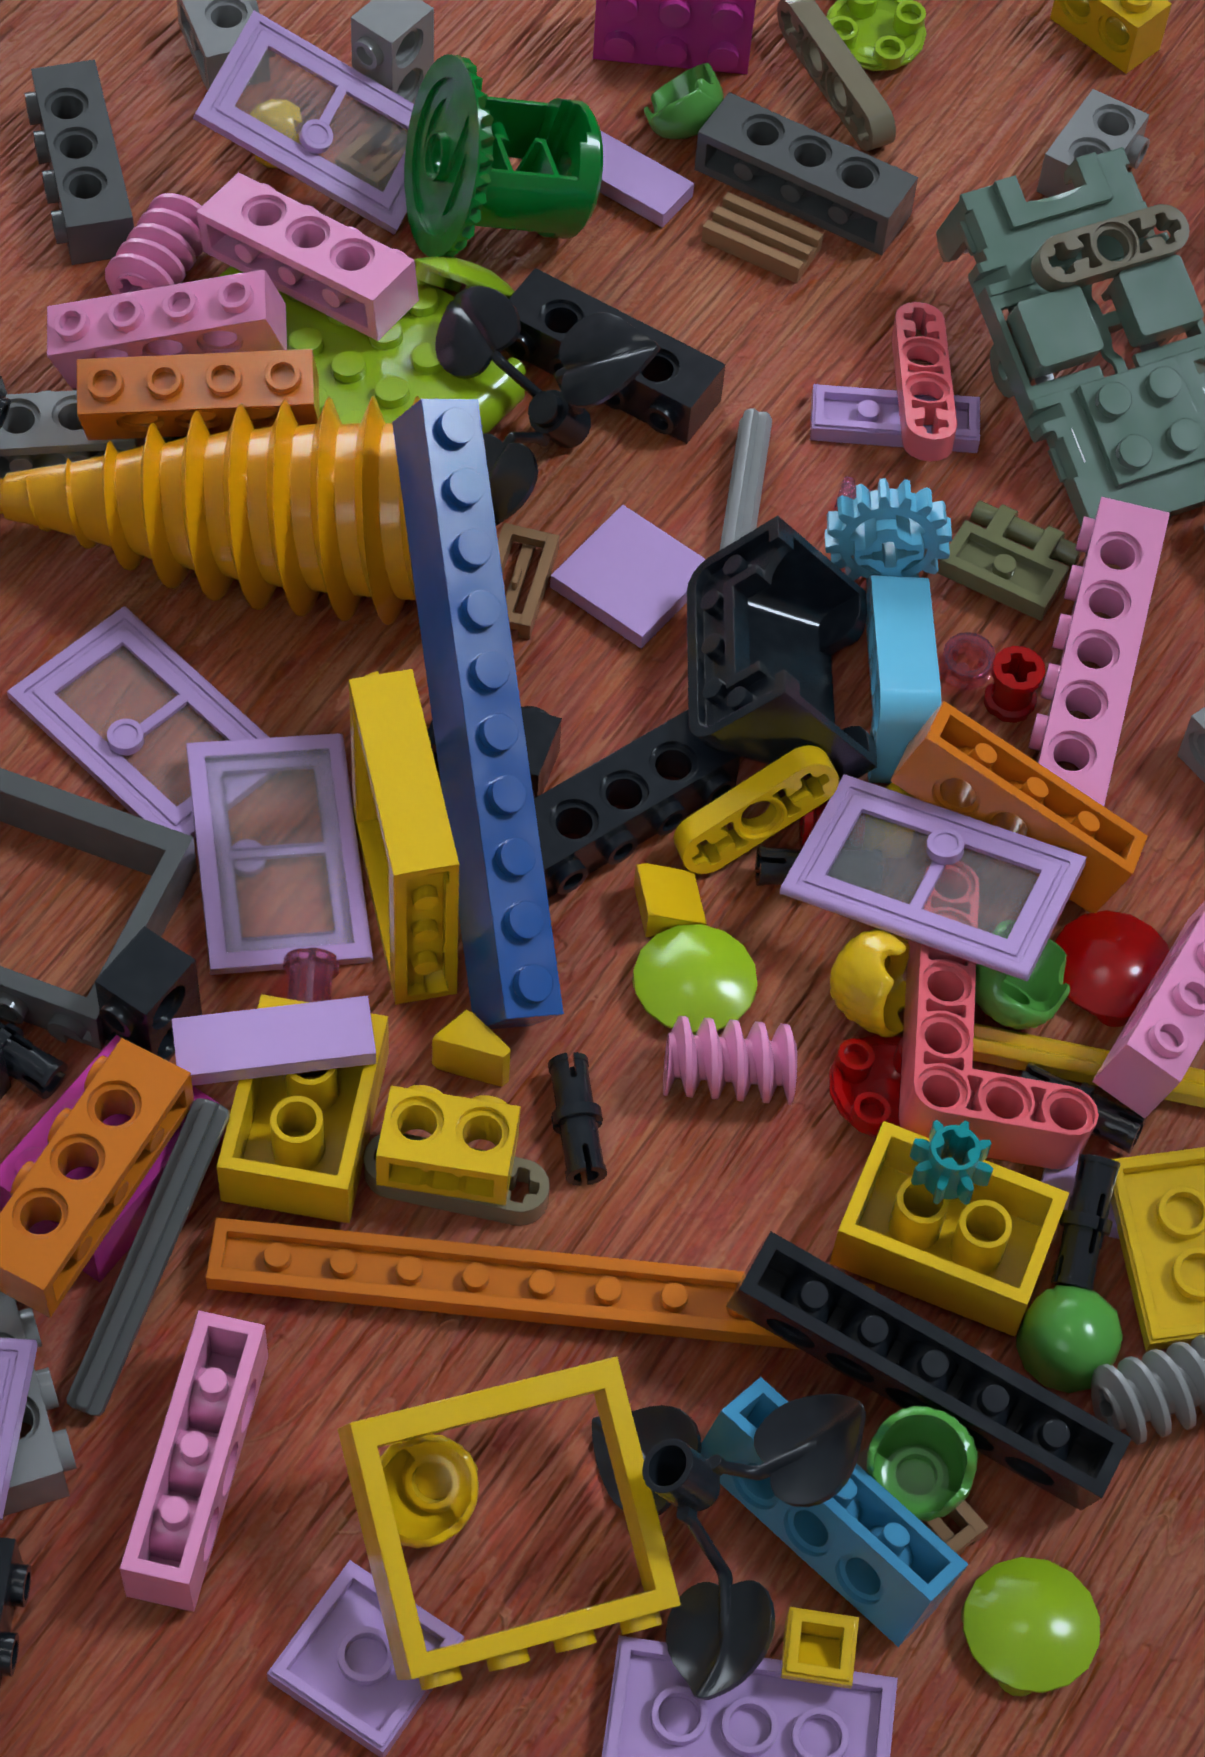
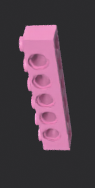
M1105 497L1100 499L1095 519L1083 517L1075 550L1086 553L1083 567L1072 564L1064 599L1075 601L1072 615L1060 614L1052 648L1063 650L1060 665L1048 664L1040 696L1041 698L1051 700L1048 716L1037 713L1028 747L1039 750L1037 763L1102 806L1105 805L1170 515L1169 512ZM1106 564L1117 565L1120 568H1122V570L1112 569L1108 567ZM1094 612L1105 613L1112 619L1100 618ZM1082 661L1094 662L1101 668H1089ZM1069 711L1083 712L1091 719H1078L1071 715ZM1056 762H1070L1077 766L1079 770H1065Z

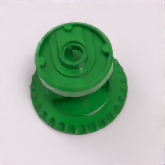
M446 54L438 58L427 71L418 90L410 118L405 150L404 188L407 215L412 235L419 249L428 257H454L467 246V240L474 236L475 226L534 231L548 238L571 239L575 237L587 225L594 212L602 182V136L598 121L590 107L583 101L556 98L548 103L489 97L481 91L483 78L477 76V66L469 58ZM509 158L522 159L516 171H513Z

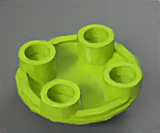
M837 0L829 8L826 16L861 67L871 71L894 70L910 63L922 51L927 34L924 24L926 17L925 8L921 3L914 0Z
M424 257L414 259L416 263V279L441 288L459 292L462 283L466 284V288L484 286L499 291L508 299L515 292L508 283L494 272L470 261L455 257Z
M703 924L677 925L656 934L640 950L632 977L635 994L649 1015L665 1027L671 1029L678 1016H686L689 1019L693 1035H696L704 1017L714 1019L717 1031L725 1028L730 1019L738 1021L754 1002L758 986L755 963L744 945L727 932Z
M1018 1557L995 1564L975 1581L961 1610L963 1632L973 1658L991 1678L998 1681L999 1686L1005 1692L1012 1696L1023 1697L1032 1692L1046 1693L1069 1686L1088 1670L1100 1645V1616L1091 1593L1072 1572L1049 1560Z

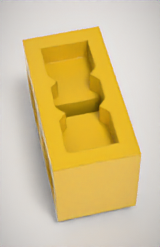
M1054 0L1050 19L1127 74L1160 50L1172 3L1168 0Z
M413 1085L408 1088L390 1086L376 1153V1185L506 1206L519 1137L521 1106L507 1104L504 1100L489 1095H479L473 1098L447 1095L436 1088L426 1085ZM421 1129L429 1132L431 1136L423 1140H411L403 1136V1134L409 1130ZM484 1139L491 1141L496 1147L487 1151H479L469 1147L467 1144L474 1140Z

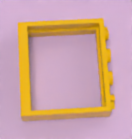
M413 669L379 674L378 671L372 672L365 677L349 679L353 812L396 1005L457 994L459 861Z
M617 1356L351 1422L337 1429L397 1680L419 1678L421 1690L447 1685L463 1680L459 1666L486 1659L489 1672L512 1667L530 1661L528 1647L553 1641L556 1653L577 1649L597 1642L594 1629L618 1622L622 1635L662 1625L659 1611L681 1605L652 1490L645 1484L642 1468L644 1459ZM594 1393L644 1592L427 1651L378 1448Z

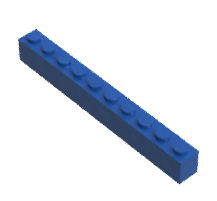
M420 399L394 420L392 425L442 794L459 861L458 913L471 1009L490 1029L532 1026L563 1015L564 1011L478 399Z

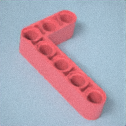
M956 862L946 865L923 909L978 928L979 884L976 875L963 863ZM908 939L910 959L907 964L899 1104L900 1127L929 1138L933 1121L938 1120L945 1127L948 1125H960L965 1120L969 1122V1130L977 1136L979 1141H991L992 1144L987 1158L1048 1169H1065L1072 1166L1078 1160L1079 1154L1082 1153L1097 1124L1099 1114L1095 1102L1084 1091L1072 1086L972 1069L976 963Z

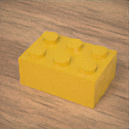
M261 994L257 1009L309 1002ZM370 1013L376 1049V1064L238 1081L217 1163L221 1201L350 1223L364 1163V1151L368 1145L389 1055L388 1016Z
M883 1121L838 1229L829 1264L1015 1337L1068 1199L1069 1192L984 1160L983 1162L993 1168L987 1186H979L973 1183L974 1191L969 1204H963L959 1198L943 1199L939 1204L933 1203V1194L926 1189L924 1184L913 1185L911 1182L914 1169L919 1164V1162L914 1161L910 1157L915 1138L929 1141V1138Z

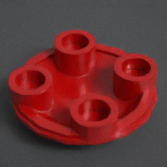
M1110 910L1083 914L1065 925L1055 940L1066 953L1063 984H1069L1071 989L1067 997L1073 1004L1097 1016L1101 1023L1110 1027L1126 1025L1170 951L1168 944L1151 925L1131 914Z
M875 1034L860 1039H848L840 1045L828 1073L830 1096L840 1115L859 1132L873 1138H877L883 1121L900 1127L899 1104L903 1037H882Z

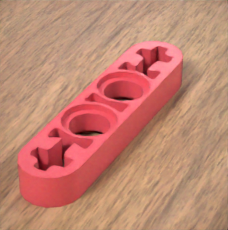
M921 302L907 303L896 310L892 333L902 444L905 451L912 457L929 462L940 461L952 453L957 428L945 318L940 310L930 304ZM916 329L921 330L923 336L915 337ZM910 360L927 361L934 365H919L911 362ZM914 395H926V396H931V397L936 398V399H938V400H937V401H925V400H920V399L914 397ZM923 425H932V434L927 433V429Z

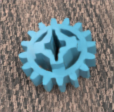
M886 478L879 479L878 490L869 491L863 484L856 485L857 498L853 500L841 495L837 498L838 511H828L827 529H825L826 553H831V562L839 569L845 567V574L853 581L857 580L860 576L865 577L866 586L869 575L919 578V572L922 570L935 575L938 572V559H948L950 556L949 542L952 541L951 518L946 516V504L943 500L932 502V492L928 487L921 489L916 494L912 493L910 480L904 479L898 489L889 488Z

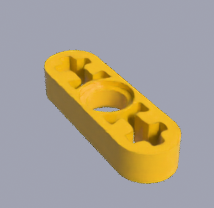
M802 746L785 754L690 815L678 825L673 839L685 867L697 874H707L726 866L830 799L839 784L838 774L828 755L820 747ZM811 773L812 777L810 779L804 780L802 778ZM784 789L786 795L781 798L778 791ZM760 801L770 802L768 809L760 816L751 819L742 818L743 812L750 805ZM731 822L734 828L728 831L726 825ZM704 840H707L709 842L704 846L700 844V842Z

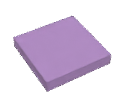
M622 505L551 574L550 588L639 648H642L687 603L688 582L696 568L706 559Z
M349 1560L267 1672V1679L270 1683L378 1757H385L433 1689L421 1690L419 1678L397 1680L373 1576L351 1560ZM416 1604L427 1651L464 1641L465 1636Z

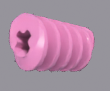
M164 193L152 200L147 211L140 217L137 226L130 231L126 241L119 247L116 256L111 258L105 268V280L113 295L183 282L186 276L185 272L191 270L196 262V256L201 255L203 252L196 213L202 207L199 203L175 193Z
M678 1016L671 1033H668L663 1073V1094L665 1096L668 1095L675 1078H681L686 1097L693 1098L700 1081L707 1080L712 1099H719L726 1082H732L737 1101H744L751 1084H758L763 1103H770L776 1087L783 1086L788 1105H792L797 1077V1046L790 1025L780 1023L772 1041H770L765 1023L755 1021L747 1038L744 1039L739 1021L730 1019L722 1036L719 1037L714 1019L704 1017L696 1035H693L688 1017Z

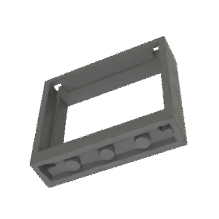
M0 768L1 822L152 876L100 974L144 926L161 937L197 870L194 837ZM0 966V1019L13 1024H22L24 1021L48 1030L54 1038L65 1044L70 1038L102 1050L105 1044V1037L99 1014L100 1009L95 983L88 996L84 997Z

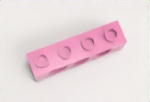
M239 172L196 211L203 251L206 254L242 272L265 269L277 290L377 341L419 301L414 259L398 249H392L365 236L354 227H347L321 214L310 205H303L277 192L268 184L259 183Z
M265 269L47 306V357L72 389L77 388V359L287 350L286 303Z
M1205 901L1187 920L1092 1081L1144 1119L1181 1082L1205 1040Z
M198 1311L121 1562L120 1572L126 1597L192 1612L195 1611L268 1360L265 1325Z

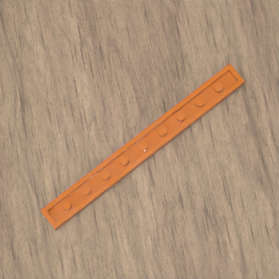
M217 1217L215 1220L206 1274L207 1289L799 1349L726 1307L745 1271ZM864 1284L875 1291L874 1284Z

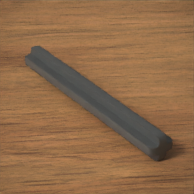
M197 1098L193 1101L67 1395V1404L78 1411L100 1417L106 1409L230 1117L229 1110L217 1102L203 1098Z

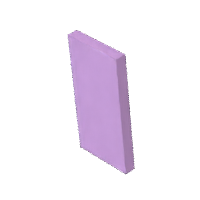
M619 1635L602 1757H890L898 1678L854 1671L852 1688H841L781 1678L782 1660L763 1658L759 1666L743 1683L721 1696L710 1700H701L694 1697L688 1683L673 1665L666 1642Z

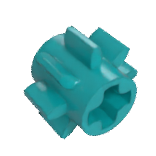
M935 1120L930 1130L929 1141L915 1138L910 1157L914 1161L919 1162V1164L914 1169L911 1182L913 1185L924 1184L926 1189L933 1194V1203L939 1204L943 1199L959 1198L965 1205L969 1204L974 1191L973 1183L979 1186H987L993 1168L983 1161L987 1158L992 1143L990 1140L979 1141L977 1136L969 1130L968 1121L964 1120L960 1125L944 1127L942 1123Z

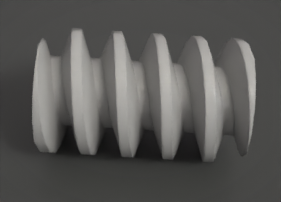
M1205 1334L1194 1338L1191 1345L1180 1341L1173 1343L1167 1348L1166 1353L1158 1349L1149 1350L1143 1355L1142 1360L1131 1356L1126 1357L1118 1363L1117 1369L1109 1364L1098 1366L1094 1370L1091 1379V1398L1096 1418L1120 1432L1122 1429H1126L1132 1441L1137 1445L1143 1444L1147 1440L1145 1422L1148 1421L1151 1422L1157 1434L1162 1438L1169 1436L1172 1433L1171 1414H1175L1182 1427L1186 1430L1194 1428L1196 1426L1195 1407L1199 1406L1205 1416Z

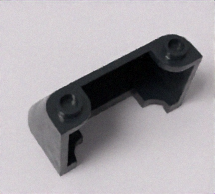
M779 516L774 517L708 557L696 568L688 582L687 653L690 731L711 749L769 765L798 747L817 746L828 755L838 774L839 782L844 774L860 778L877 768L876 743L874 737L861 726H850L840 729L835 724L831 655L854 644L863 634L867 618L866 591Z

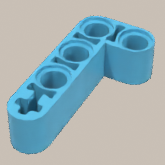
M869 575L866 592V633L873 709L870 734L874 737L876 743L877 768L868 772V782L891 784L890 779L908 743L940 706L941 685L929 578Z

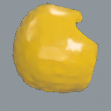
M878 928L864 931L845 944L831 968L830 994L837 1008L844 1012L849 1020L856 1022L865 1030L882 1037H894L904 1030L898 1013L905 1008L906 982L903 979V974L910 959V945L907 940Z
M434 1434L391 1444L385 1450L380 1459L401 1545L417 1549L433 1547L456 1536L473 1514L479 1494L478 1467L473 1461L471 1453L465 1450L461 1444L456 1443L450 1438Z

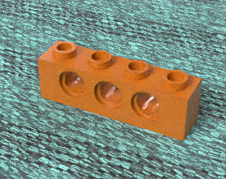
M313 349L77 359V416L88 441L146 438L151 423L156 424L162 437L186 436L191 418L196 410L200 412L210 435L229 431L236 409L241 403L244 405L254 429L273 426L284 399L289 402L298 426L317 424L320 416L319 376Z
M945 701L940 704L908 743L890 779L892 783L918 800L1085 856V867L1069 900L1089 913H1096L1133 875L1148 835ZM1024 869L1036 878L1040 875L1039 873Z
M123 1038L120 1039L109 1057L102 1055L94 1062L85 1080L84 1093L73 1109L67 1107L58 1114L48 1134V1145L36 1162L28 1161L19 1170L11 1187V1198L0 1212V1292L49 1318L52 1317L190 1111L194 1101L191 1072ZM115 1114H125L131 1117L129 1121L118 1126H110L103 1123L105 1119ZM78 1167H91L95 1169L92 1175L84 1179L75 1180L66 1177L71 1170ZM52 1220L59 1223L53 1231L46 1234H33L29 1232V1229L40 1221Z

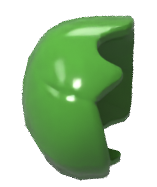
M703 63L683 72L657 89L651 96L654 114L651 113L648 107L644 108V113L651 129L662 138L688 139L698 135L699 130L723 101V89L711 65Z
M1056 1285L1053 1289H1046L1037 1296L1027 1310L1016 1336V1348L1024 1369L1043 1386L1066 1393H1073L1091 1389L1092 1375L1098 1366L1103 1364L1113 1365L1121 1348L1123 1334L1117 1310L1097 1292L1073 1285Z

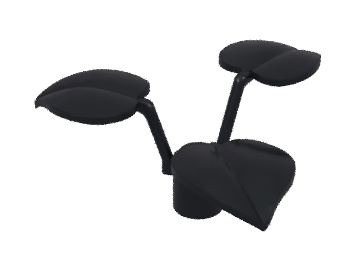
M484 286L469 287L455 295L454 300L447 305L436 334L435 350L440 365L453 376L468 379L483 373L491 361H493L533 397L529 403L528 415L531 426L536 430L535 432H510L503 442L492 434H483L496 526L511 517L524 505L537 482L538 466L536 457L527 446L521 443H537L541 447H546L551 440L563 448H573L581 444L591 428V417L585 408L602 404L633 381L660 350L657 342L635 329L619 316L605 312L590 314L575 323L567 332L560 345L559 357L564 367L556 371L555 379L561 392L558 390L542 391L500 353L516 341L521 331L520 316L512 301L499 291Z
M820 1394L795 1399L775 1409L763 1420L755 1432L754 1447L758 1456L764 1462L757 1466L727 1461L718 1454H714L706 1459L701 1455V1437L698 1426L692 1417L681 1409L673 1406L659 1405L632 1411L644 1459L642 1468L645 1484L652 1490L658 1516L664 1513L671 1504L677 1508V1518L687 1525L718 1576V1585L712 1582H701L688 1588L679 1597L681 1605L673 1607L667 1619L666 1643L668 1653L673 1665L688 1683L694 1697L697 1699L710 1700L743 1683L762 1662L768 1652L775 1630L774 1604L768 1590L762 1584L753 1580L733 1584L732 1572L697 1518L698 1511L709 1508L717 1500L720 1493V1476L722 1474L758 1481L770 1477L771 1488L775 1496L784 1503L795 1507H811L830 1500L847 1484L855 1469L860 1452L866 1411L864 1405L855 1398L841 1394ZM600 1416L594 1417L592 1419V1439L597 1467L608 1494L614 1503L623 1510Z

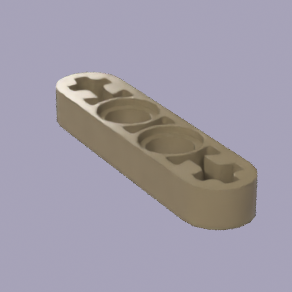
M815 0L779 1L777 17L785 40L857 144L864 151H870L893 143L896 137V126L891 109Z

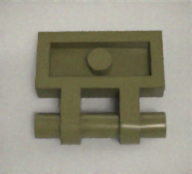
M979 500L970 517L972 522L967 520L963 522L949 545V558L940 559L937 573L1042 621L1066 581L1069 570L1068 566L1076 565L1082 552L1075 550V543L1064 539L1065 532L1050 525L1046 530L1018 518L1019 512L1004 504L998 509Z

